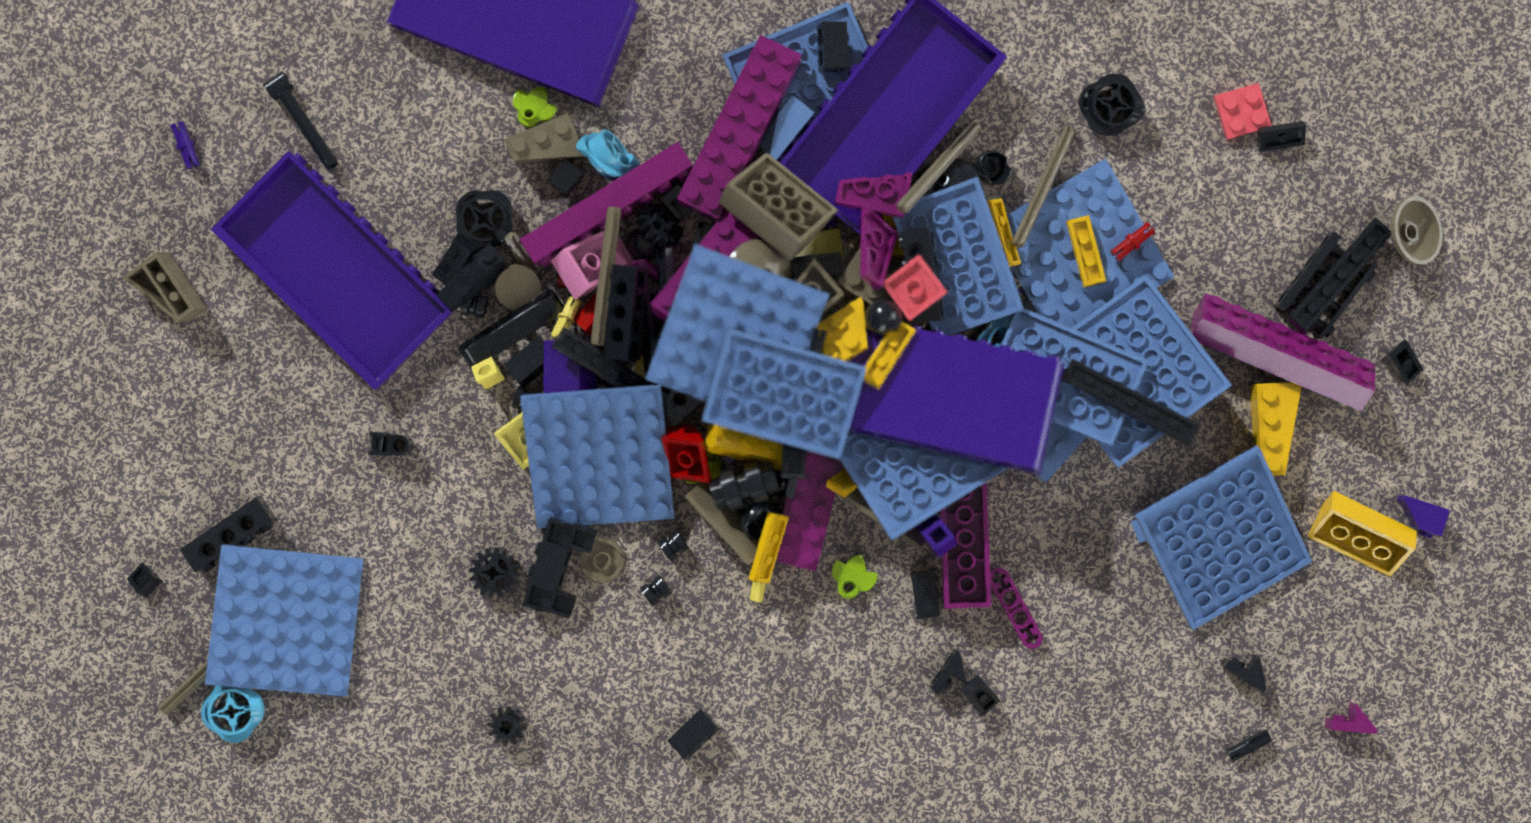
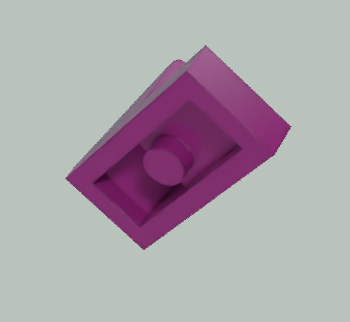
M1353 702L1349 704L1348 720L1347 716L1333 714V718H1325V727L1330 730L1377 734L1378 731L1360 707Z

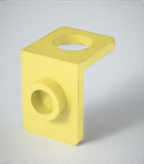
M492 357L471 367L477 383H481L484 389H488L505 379Z

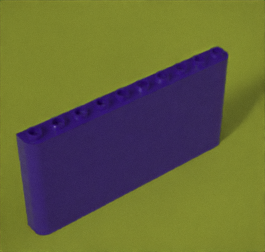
M395 0L386 23L401 31L600 108L639 10V4L635 2L636 0Z
M905 0L907 4L902 11L898 9L890 19L893 23L888 29L882 28L876 36L878 39L873 47L869 45L863 52L862 57L864 59L860 64L854 63L847 73L850 75L845 82L840 81L834 88L833 92L835 95L832 99H826L819 107L820 114L816 118L812 116L804 126L807 130L802 136L798 134L790 143V146H792L791 150L787 154L783 152L777 159L780 164L836 207L838 211L834 216L860 237L861 210L835 205L839 181L863 177L876 178L891 174L892 176L904 175V173L913 172V176L1007 58L1004 53L937 0Z
M287 151L211 230L374 390H378L454 311L451 312L437 297L435 292L438 289L429 280L424 282L419 277L422 273L413 264L408 266L403 261L405 256L395 248L392 251L386 245L389 241L380 232L375 234L370 229L373 225L365 217L359 218L354 214L356 209L347 200L343 203L338 198L340 193L331 184L327 187L321 181L324 177L313 168L310 171L305 166L307 161L298 152L294 155Z
M910 324L909 326L916 329V332L881 388L878 390L867 382H862L848 431L1040 475L1064 363L1057 356L1048 355L1047 357L1038 356L1034 351H1015L1013 347L1008 345L997 347L985 340L970 341L963 335L948 336L940 330H932L930 332L922 330V327ZM866 327L868 349L847 362L865 367L884 336L874 334Z

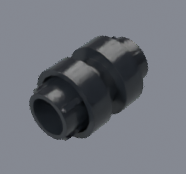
M755 460L744 464V472L736 474L734 468L719 472L720 478L713 479L709 483L717 509L730 508L731 512L746 508L745 501L752 498L756 504L769 501L770 494L777 493L780 490L773 464L767 462L760 465L759 461Z

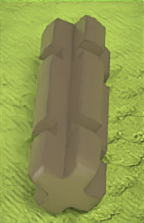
M509 232L505 236V241L510 246L516 259L520 262V265L533 269L536 264L530 258L523 244L519 242L518 234L516 232Z

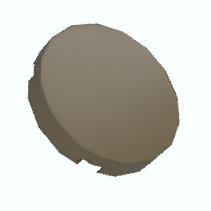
M510 265L497 275L495 294L499 302L506 308L516 310L540 295V280L537 274L528 266Z
M597 538L594 541L591 553L584 551L580 553L579 563L581 571L586 578L595 583L611 582L624 569L625 556L623 549L610 538Z

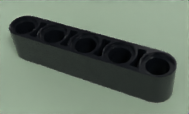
M553 289L547 290L463 342L458 347V351L471 368L490 357H495L556 319L558 314L562 313L564 305Z

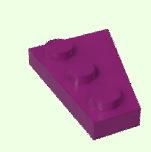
M913 172L895 176L891 174L876 178L863 177L840 180L835 205L858 210L869 206L877 214L903 219L904 213L899 212L896 205L909 191Z
M867 206L861 209L860 277L877 290L883 287L898 233Z

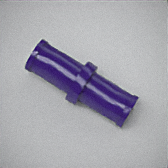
M177 122L181 130L180 132L175 123L170 125L177 142L176 149L181 153L185 168L187 170L193 168L190 159H192L195 167L200 166L201 164L193 147L195 146L194 141L190 140L185 122Z

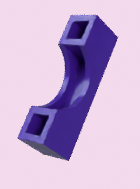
M936 514L915 526L938 558L957 545L953 534Z

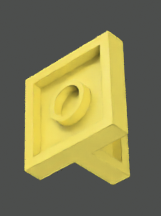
M520 413L494 434L522 470L529 466L523 414Z

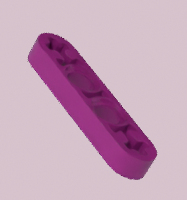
M1001 567L992 568L990 570L991 587L1018 637L1025 647L1029 649L1038 648L1042 643V634L1011 577ZM996 571L999 574H1004V577H1002L1004 585L1010 584V587H1006L1000 592L997 591L998 588H1002L999 582H993L992 580L995 577L994 573ZM1012 591L1016 596L1015 601L1012 604H1006L1003 601L1004 593ZM1019 611L1024 612L1027 616V620L1023 624H1017L1014 621V616ZM1031 623L1033 627L1028 629L1033 635L1037 634L1038 637L1035 638L1036 643L1026 642L1028 638L1026 631L1024 630L1021 633L1019 629L1026 628Z

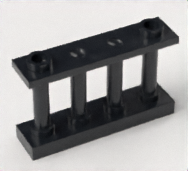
M1336 232L1327 234L1273 307L1280 312L1287 309H1295L1299 304L1296 297L1300 291L1309 293L1314 287L1310 280L1313 274L1320 273L1324 275L1329 270L1324 262L1328 254L1330 256L1333 254L1337 258L1343 254L1344 251L1339 248L1337 243L1341 238L1340 235ZM1376 262L1368 264L1358 272L1360 276L1353 285L1348 284L1343 291L1346 294L1339 303L1335 301L1331 303L1328 308L1332 313L1325 322L1318 318L1313 326L1319 329L1314 338L1321 339L1330 336L1335 329L1334 323L1364 283H1369L1376 275L1374 271L1378 266Z

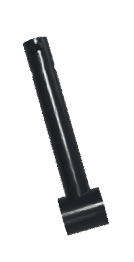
M281 71L263 83L269 95L275 101L278 99L281 101L326 170L337 166L338 161L291 93L294 86L289 83L286 74Z

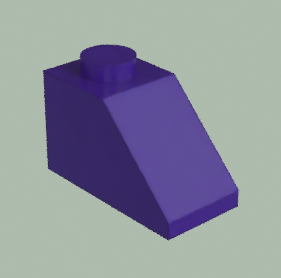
M1398 495L1397 500L1412 529L1419 531L1418 535L1430 539L1433 538V535L1442 536L1449 515V509L1409 496Z

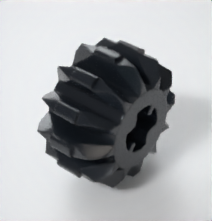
M507 706L506 712H504L502 707L498 708V715L492 713L490 717L493 721L487 723L488 727L494 728L488 733L489 736L496 734L497 737L494 742L498 743L503 739V746H507L509 740L515 745L517 738L522 739L524 737L521 731L527 729V725L520 724L526 717H517L520 713L519 709L511 714V706ZM505 721H507V724L509 722L512 724L509 732L507 729L504 730L502 728Z

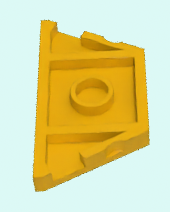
M861 297L818 323V329L828 331L822 355L849 361L868 349L864 302Z

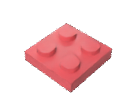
M1259 83L1213 97L1226 140L1257 132L1258 128L1272 126Z
M917 255L883 283L887 292L909 321L913 320L948 293L921 255Z

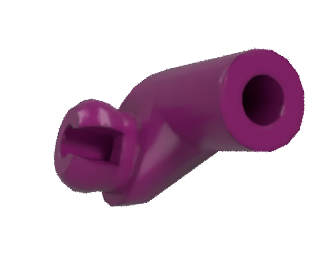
M642 259L632 262L631 266L648 267V275L655 281L657 280V267L650 261Z

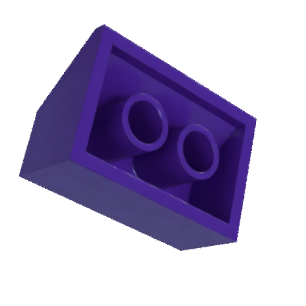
M555 340L544 341L543 393L597 390V377L552 349L551 346Z

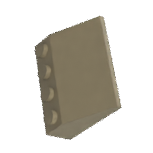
M767 152L727 184L718 202L790 261L812 241L838 211L836 207Z

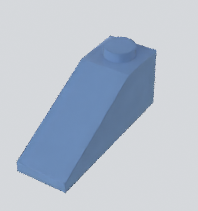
M792 96L789 100L785 98L778 107L780 112L778 113L769 154L775 160L788 150L793 139L798 134L800 135L812 116L814 117L815 112L795 96Z

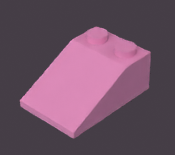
M605 231L564 248L551 260L575 300L598 289ZM618 236L615 264L631 265L634 260Z

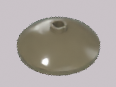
M1412 196L1401 200L1395 207L1391 218L1390 231L1393 244L1398 253L1407 262L1414 265L1428 264L1437 257L1442 245L1443 233L1438 213L1431 203L1422 197Z
M764 239L744 242L730 256L733 259L792 280V268L789 259Z

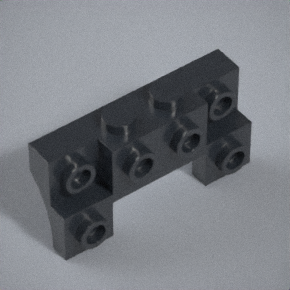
M555 517L549 518L543 540L538 543L535 550V555L538 556L528 573V576L531 578L522 606L569 619L572 615L577 595L560 590L573 548L591 553L598 530Z

